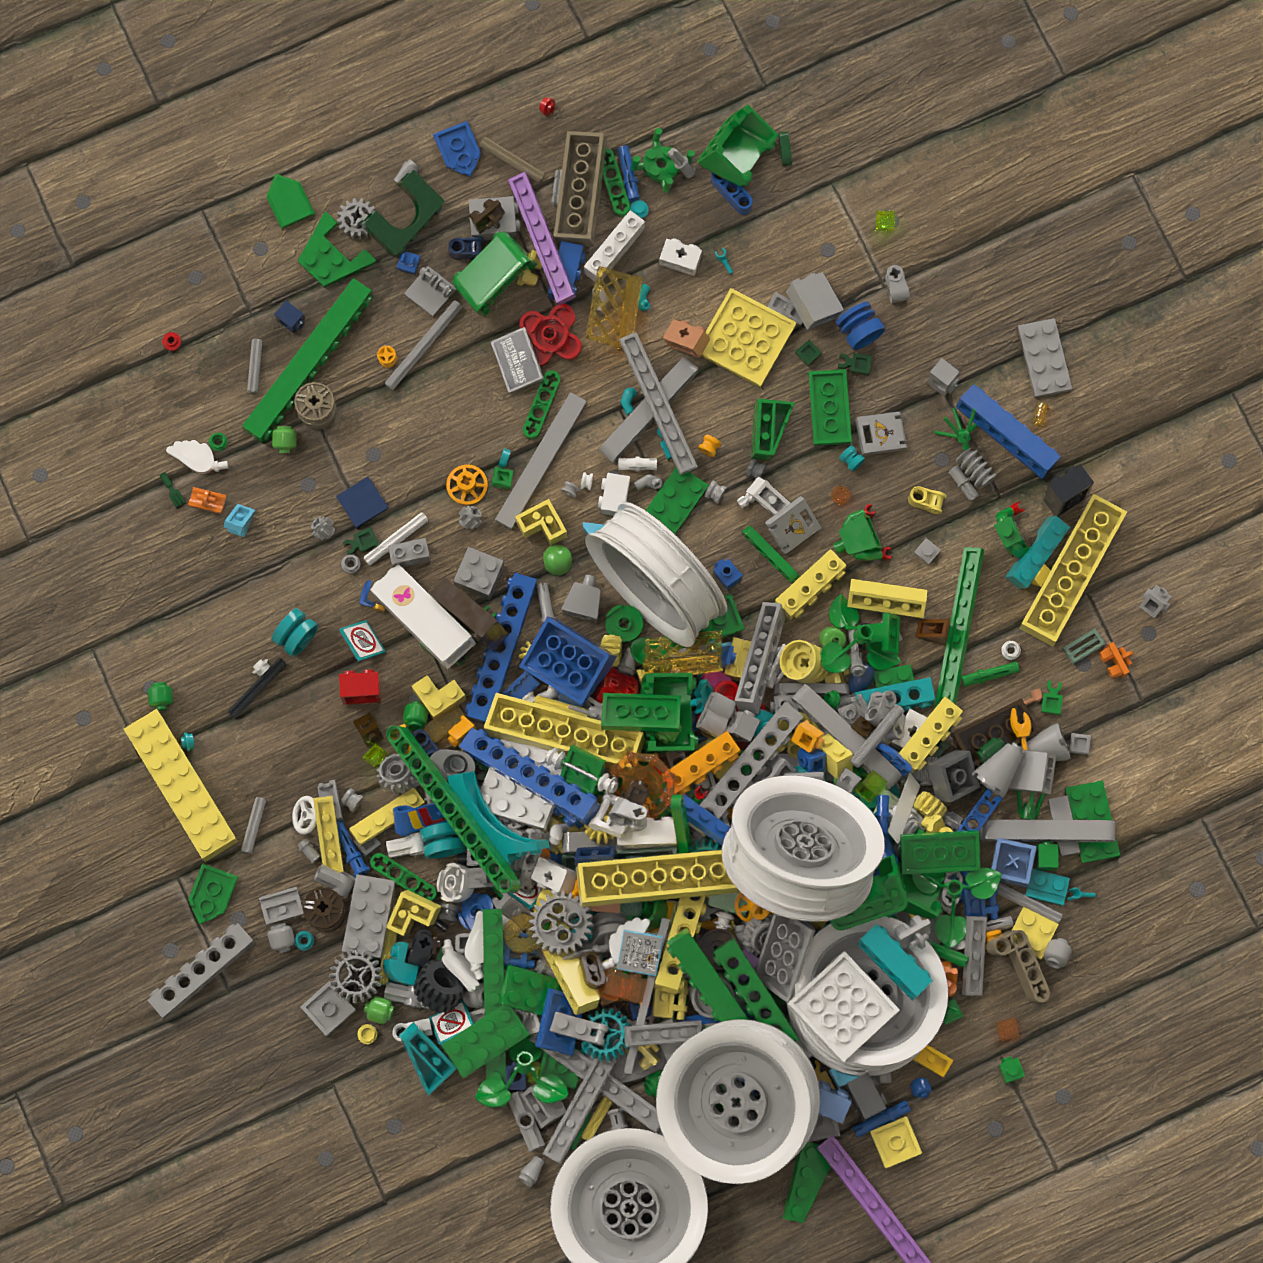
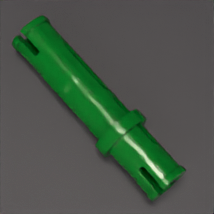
M1017 661L986 670L979 669L975 673L962 675L961 682L964 688L978 683L982 685L985 684V681L1019 673V666Z

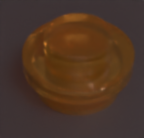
M836 486L831 492V498L836 504L842 505L849 501L850 492L845 486Z

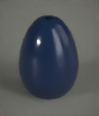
M863 663L866 670L862 676L856 677L852 673L850 674L848 685L852 693L864 691L872 683L875 675L872 667Z

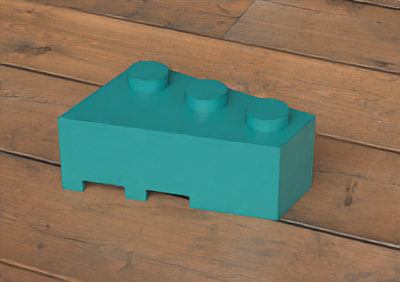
M413 1022L399 1036L419 1081L429 1096L457 1068Z

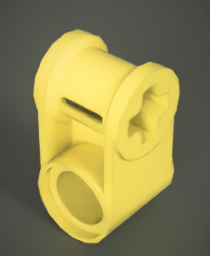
M917 486L911 490L908 501L913 507L933 514H942L941 507L947 495L940 491ZM913 494H920L922 500H915Z

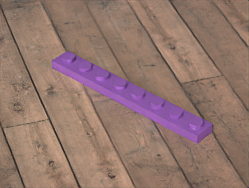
M523 172L509 179V183L556 303L561 305L576 296L526 172Z
M832 1135L816 1147L904 1263H931L836 1138Z

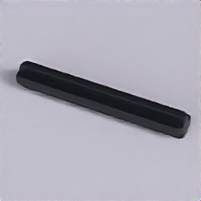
M278 658L228 710L229 715L237 718L286 667L285 661Z

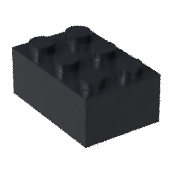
M1081 464L1077 467L1071 466L1065 471L1066 474L1061 478L1057 476L1049 482L1050 485L1047 487L1048 490L1045 492L1043 501L1054 516H1061L1088 497L1094 482Z

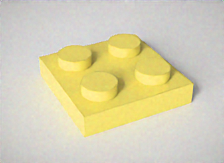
M1023 907L1012 930H1022L1026 933L1036 958L1041 960L1047 944L1052 939L1059 924ZM1014 935L1013 937L1015 943H1017L1018 941L1016 935Z
M907 1116L870 1131L885 1169L922 1154Z

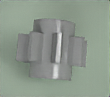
M475 506L463 507L458 513L460 515L459 523L466 529L477 528L482 523L480 520L482 514Z
M325 516L316 518L311 525V528L314 530L312 535L320 540L329 539L335 531L332 527L334 522Z

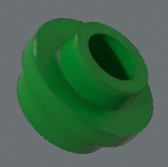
M214 433L209 438V446L214 451H223L228 445V439L223 433ZM217 440L222 441L220 445L215 444Z
M832 690L825 694L824 701L835 710L840 705L841 697L836 690Z

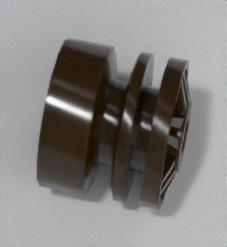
M319 887L313 889L303 901L304 917L312 928L319 932L334 931L345 920V903L340 895L331 888ZM322 904L328 907L324 913L319 909L322 908Z
M721 928L708 931L699 942V947L714 969L719 972L726 970L722 965L719 967L713 958L715 956L714 948L720 947L732 938H735L737 941L731 932ZM730 958L727 961L728 966L731 967L737 959Z

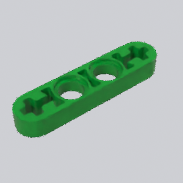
M606 148V154L610 156V165L606 166V161L604 162L603 179L615 215L625 217L630 211L629 200L614 153ZM609 170H613L616 172V176L610 179L606 176V173ZM614 187H619L622 192L619 195H613L611 190ZM620 199L622 202V206L625 207V211L621 212V210L618 209V200Z
M556 371L546 372L544 380L541 381L523 426V434L528 440H535L541 433L560 385V375ZM555 376L556 382L553 381L551 389H549V380L547 378ZM543 392L550 394L551 397L548 401L540 399V395ZM536 409H541L544 412L541 418L533 416V412ZM533 422H535L534 429L536 433L532 432L530 435L527 429H531Z
M748 525L742 531L743 536L788 582L793 584L800 578L799 574L754 528Z
M673 794L671 797V812L679 854L691 853L689 849L691 847V836L684 796Z
M382 853L374 854L371 857L370 864L379 874L395 881L404 890H409L424 898L425 894L419 890L421 883H423L422 888L426 891L432 889L431 893L433 895L425 899L432 902L436 899L437 892L435 887ZM383 858L382 861L387 866L389 862L392 863L387 868L386 873L383 872L385 870L383 866L379 865L376 867L375 859L380 860ZM393 868L401 870V875L398 878L390 876V871ZM408 879H416L417 886L415 888H408L406 886Z

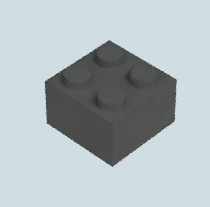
M954 750L927 764L935 796L940 801L953 802L980 788L978 778L975 779L972 776L975 767L970 751Z
M868 1073L845 1085V1089L849 1092L852 1103L862 1122L884 1112L887 1104L882 1093L879 1094L876 1089L878 1086L876 1079Z

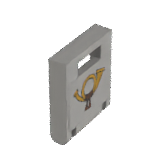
M900 412L856 418L862 456L907 449V444L900 445V443L906 442L902 419H895L901 417ZM869 427L872 443L866 444L863 429Z
M801 496L765 522L784 554L790 552L821 529L806 500ZM805 510L810 520L804 521L800 512Z

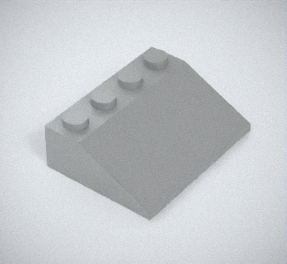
M774 913L755 971L768 989L789 1003L793 999L795 984L798 983L815 930L810 921L791 919Z

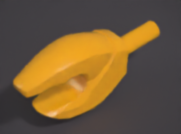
M1013 708L1010 716L1011 727L1017 738H1021L1022 748L1025 751L1028 750L1026 737L1030 736L1031 721L1027 713L1023 712L1024 722L1019 724L1016 709Z

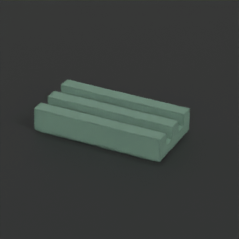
M1095 628L1065 646L1063 651L1067 654L1068 659L1071 660L1072 665L1106 644ZM1092 635L1096 636L1094 639L1090 640L1086 644L1070 652L1069 649L1078 645L1079 643L1091 637ZM1099 641L1098 645L1074 658V655Z

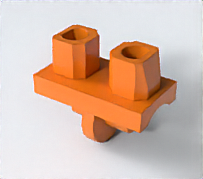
M193 487L188 506L222 514L227 496Z
M1114 642L1109 643L1106 649L1099 653V656L1103 663L1111 659L1113 660L1115 665L1107 669L1111 679L1128 676L1129 670L1127 666L1132 664L1130 657L1134 655L1133 652H1126L1124 647L1119 648L1118 651Z
M945 961L941 963L946 975L948 997H950L957 990L958 972L957 968L952 969L950 961Z

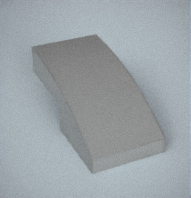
M775 292L767 307L797 322V325H801L802 320L791 300Z

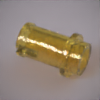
M1038 402L1035 405L1036 411L1032 425L1044 427L1049 404Z

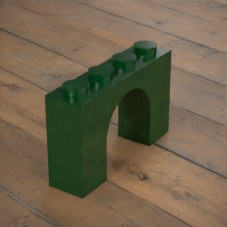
M409 170L397 183L411 198L415 206L414 219L407 227L400 229L392 226L377 210L371 211L359 224L391 256L402 254L406 249L405 245L409 241L412 242L419 235L417 232L420 228H425L431 220L429 218L433 214H438L443 208L442 204L445 202L414 170Z

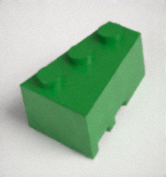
M758 398L754 404L751 459L771 460L795 402Z

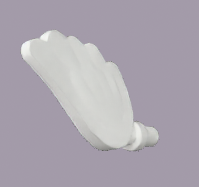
M195 440L190 442L176 441L173 446H169L166 449L168 454L177 458L199 474H207L211 470L219 472V470L228 469L227 461H214V455L210 447L205 443L199 444Z
M482 911L476 913L475 921L465 946V957L471 963L472 968L470 969L474 972L477 980L484 977L481 970V963L484 962Z
M636 917L632 921H627L624 925L618 927L617 932L610 936L609 949L612 957L602 963L603 970L617 968L624 929L645 933L650 925L649 919L641 920Z
M444 940V946L442 947L444 954L442 957L443 963L463 983L469 992H474L478 988L479 982L474 972L470 969L472 968L471 963L467 961L465 956L453 951L451 940Z

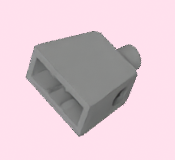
M585 575L583 584L574 582L562 606V614L595 623L598 622L601 589L594 587L596 577Z

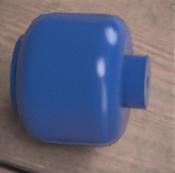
M923 1077L913 1080L910 1084L913 1096L916 1098H927L932 1090L928 1079Z

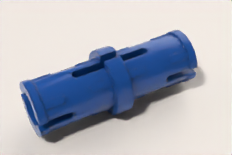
M877 795V812H875V817L880 824L883 836L888 835V821L890 818L889 795Z

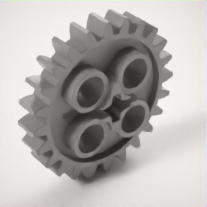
M562 891L561 896L554 892V898L547 894L546 902L540 899L542 905L534 906L537 913L531 912V916L535 919L529 920V923L534 925L529 930L533 933L536 932L532 935L534 940L538 939L536 944L538 946L543 944V951L550 948V954L557 950L559 956H561L562 951L569 955V949L576 952L575 946L577 945L583 948L581 941H589L586 934L592 935V932L588 928L594 927L593 923L589 922V920L593 919V916L588 914L591 911L590 908L580 907L579 896L573 899L571 892L567 897L564 891ZM562 906L563 911L560 914H555V908ZM547 914L552 915L560 922L564 921L566 926L576 930V933H572L563 925H558L554 919L547 917ZM573 917L580 918L577 924H571L570 920ZM546 923H552L550 930H543V926ZM562 933H568L569 936L566 940H559Z

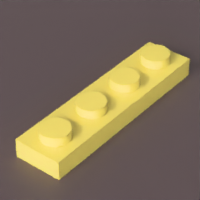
M413 787L349 828V831L361 846L394 825L393 809L395 807L408 805L416 808L425 805V802Z
M333 796L313 798L322 863L337 872H344Z

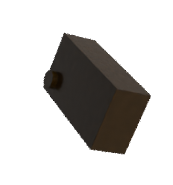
M446 577L430 593L432 598L467 629L478 642H482L493 652L509 635L493 616Z
M1021 698L950 735L958 750L970 751L973 764L976 765L982 762L977 755V752L980 751L979 748L993 737L996 739L1000 738L1005 745L1007 743L1012 745L1013 742L1015 744L1021 742V738H1017L1010 723L1011 710L1013 708L1016 709L1019 724L1024 722L1023 712L1027 713L1030 718L1031 733L1026 739L1038 734L1039 731Z

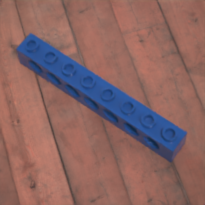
M514 573L513 578L510 577L508 580L507 588L509 591L507 596L504 595L502 598L501 606H503L501 613L497 614L496 620L503 628L509 627L512 631L500 644L506 647L504 652L499 653L493 652L491 649H485L483 655L485 663L483 667H479L477 673L479 681L477 685H473L471 691L473 699L471 703H467L465 709L468 720L485 725L495 694H501L536 589L537 579ZM515 592H522L523 597L515 599L513 594ZM514 609L518 613L516 616L510 617L507 615V612ZM492 663L500 665L499 669L495 671L491 670L489 666ZM486 681H492L494 683V685L489 689L483 686L484 682ZM482 698L488 701L487 705L483 707L477 704L478 700Z
M474 728L470 729L459 745L463 752L586 826L589 825L591 819H593L600 808L594 795L589 792L584 794L579 786L574 783L571 785L567 784L566 780L558 774L555 776L550 774L551 771L545 766L540 765L538 767L534 764L535 761L528 756L521 757L516 749L504 747V743L499 739L494 738L492 740L482 729L478 731ZM484 745H488L485 750L481 751V748ZM503 754L500 759L496 760L498 755ZM518 763L516 768L511 769L513 764ZM530 772H534L533 776L527 778ZM549 781L547 786L542 787L544 782ZM565 790L563 795L558 796L560 791ZM581 799L578 805H573L576 800Z

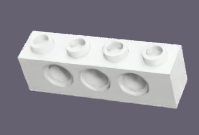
M629 211L585 264L584 274L597 284H600L644 231L645 221L632 211Z

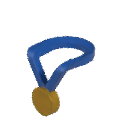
M367 580L362 589L359 603L383 613L385 611L384 606L375 604L367 599L371 587V581Z

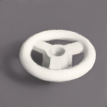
M310 796L301 797L296 802L292 814L294 828L303 835L310 833L317 824L314 802ZM306 802H309L312 808H307ZM301 807V818L298 821V813ZM304 823L310 824L307 828H302Z

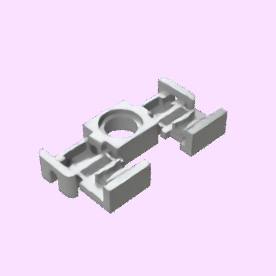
M526 829L525 831L529 834L528 838L535 840H549L551 837L550 830H548V833H544L540 829ZM549 841V846H550V847H549V848H546L547 850H552V849H553V844H551L550 841ZM530 851L527 852V855L520 856L518 867L521 868L519 877L520 889H524V887L532 889V885H537L538 882L532 880L531 877L541 853L534 854L529 863H526V859L531 855Z

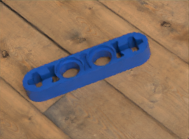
M987 789L957 831H980L1003 798L998 795L999 797L995 796L991 803L989 799L991 798L992 791ZM980 805H986L989 807V812L982 814L978 808ZM968 821H977L978 827L976 829L969 828L967 825Z

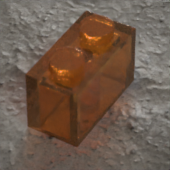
M612 967V970L605 971V982L601 987L600 994L637 1004L642 1003L647 979H643L641 974L631 972L630 975L624 974V970H619L615 967Z

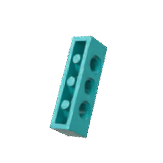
M930 677L859 691L854 694L856 698H858V694H862L865 702L869 705L873 692L879 691L884 693L885 691H893L895 696L900 699V702L895 705L902 707L904 712L919 706L921 709L929 708L935 702ZM915 692L919 695V698L912 700L909 698V693Z

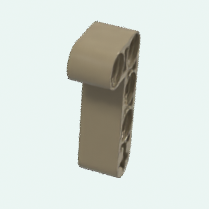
M1011 930L989 940L987 950L991 955L1009 954L1027 999L1034 1003L1047 1001L1050 991L1026 933L1022 930ZM1014 935L1018 938L1017 943L1013 940ZM998 942L1001 944L1000 951H998L997 949ZM1022 953L1025 955L1024 962L1021 960ZM1029 971H1031L1033 975L1031 980L1028 977Z

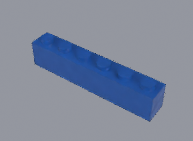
M973 384L959 399L956 405L958 410L970 419L972 410L975 408L976 413L973 422L1041 479L1057 464L1061 457L1057 451L1046 445L1039 436L1034 435L1026 425L1016 420L1010 412L1004 410L997 401L987 396L981 388Z

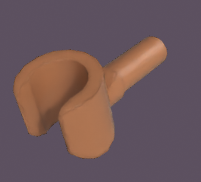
M1035 689L1031 691L1032 698L1024 701L1027 706L1030 703L1041 701L1043 698L1041 690Z

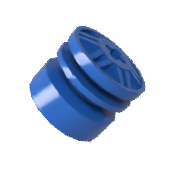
M862 302L850 308L836 321V325L838 328H841L842 334L850 333L846 337V341L854 351L871 344L886 331L880 318L872 319L876 312L871 309L872 306L869 302Z

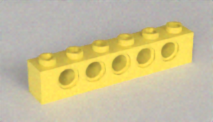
M710 895L699 896L700 899L698 901H693L690 897L680 898L668 940L686 928L693 937L694 934L699 933L701 923L698 922L699 916H704L707 906L703 904L705 897L709 898ZM692 912L694 914V918L687 919L684 916V913ZM667 943L654 988L677 994L678 989L682 990L685 978H682L683 972L678 966L680 961L677 957L673 959L667 950L669 945ZM675 967L678 970V974L671 975L668 972V968Z

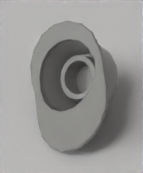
M439 750L430 757L446 780H448L447 776L475 771L473 758L462 751Z

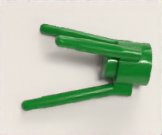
M1016 791L1018 802L1017 814H1021L1020 819L1036 820V817H1039V810L1045 794L1041 793L1036 806L1033 804L1035 793L1031 792L1029 803H1024V807H1022L1021 791Z

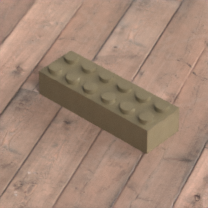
M567 131L553 236L557 244H561V241L594 247L607 146L604 133Z

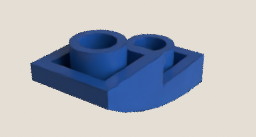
M725 646L719 649L715 663L716 669L719 671L722 670V667L729 669L730 664L735 663L737 653L733 652L734 646Z

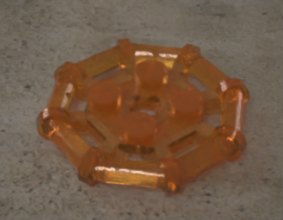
M629 751L616 765L610 767L611 779L616 777L618 783V776L623 778L622 788L618 789L617 787L616 791L610 794L623 798L621 794L627 793L631 786V781L637 782V780L648 784L647 789L651 792L644 805H648L649 809L647 810V818L657 819L671 805L676 775L665 766L657 754L651 755ZM638 761L649 762V765L641 766L638 764ZM630 763L633 768L628 772L624 771L623 768ZM654 766H656V767L658 768V770L663 774V776H661V775L654 769ZM663 782H667V793L663 791ZM660 797L663 799V802L656 807L654 801Z

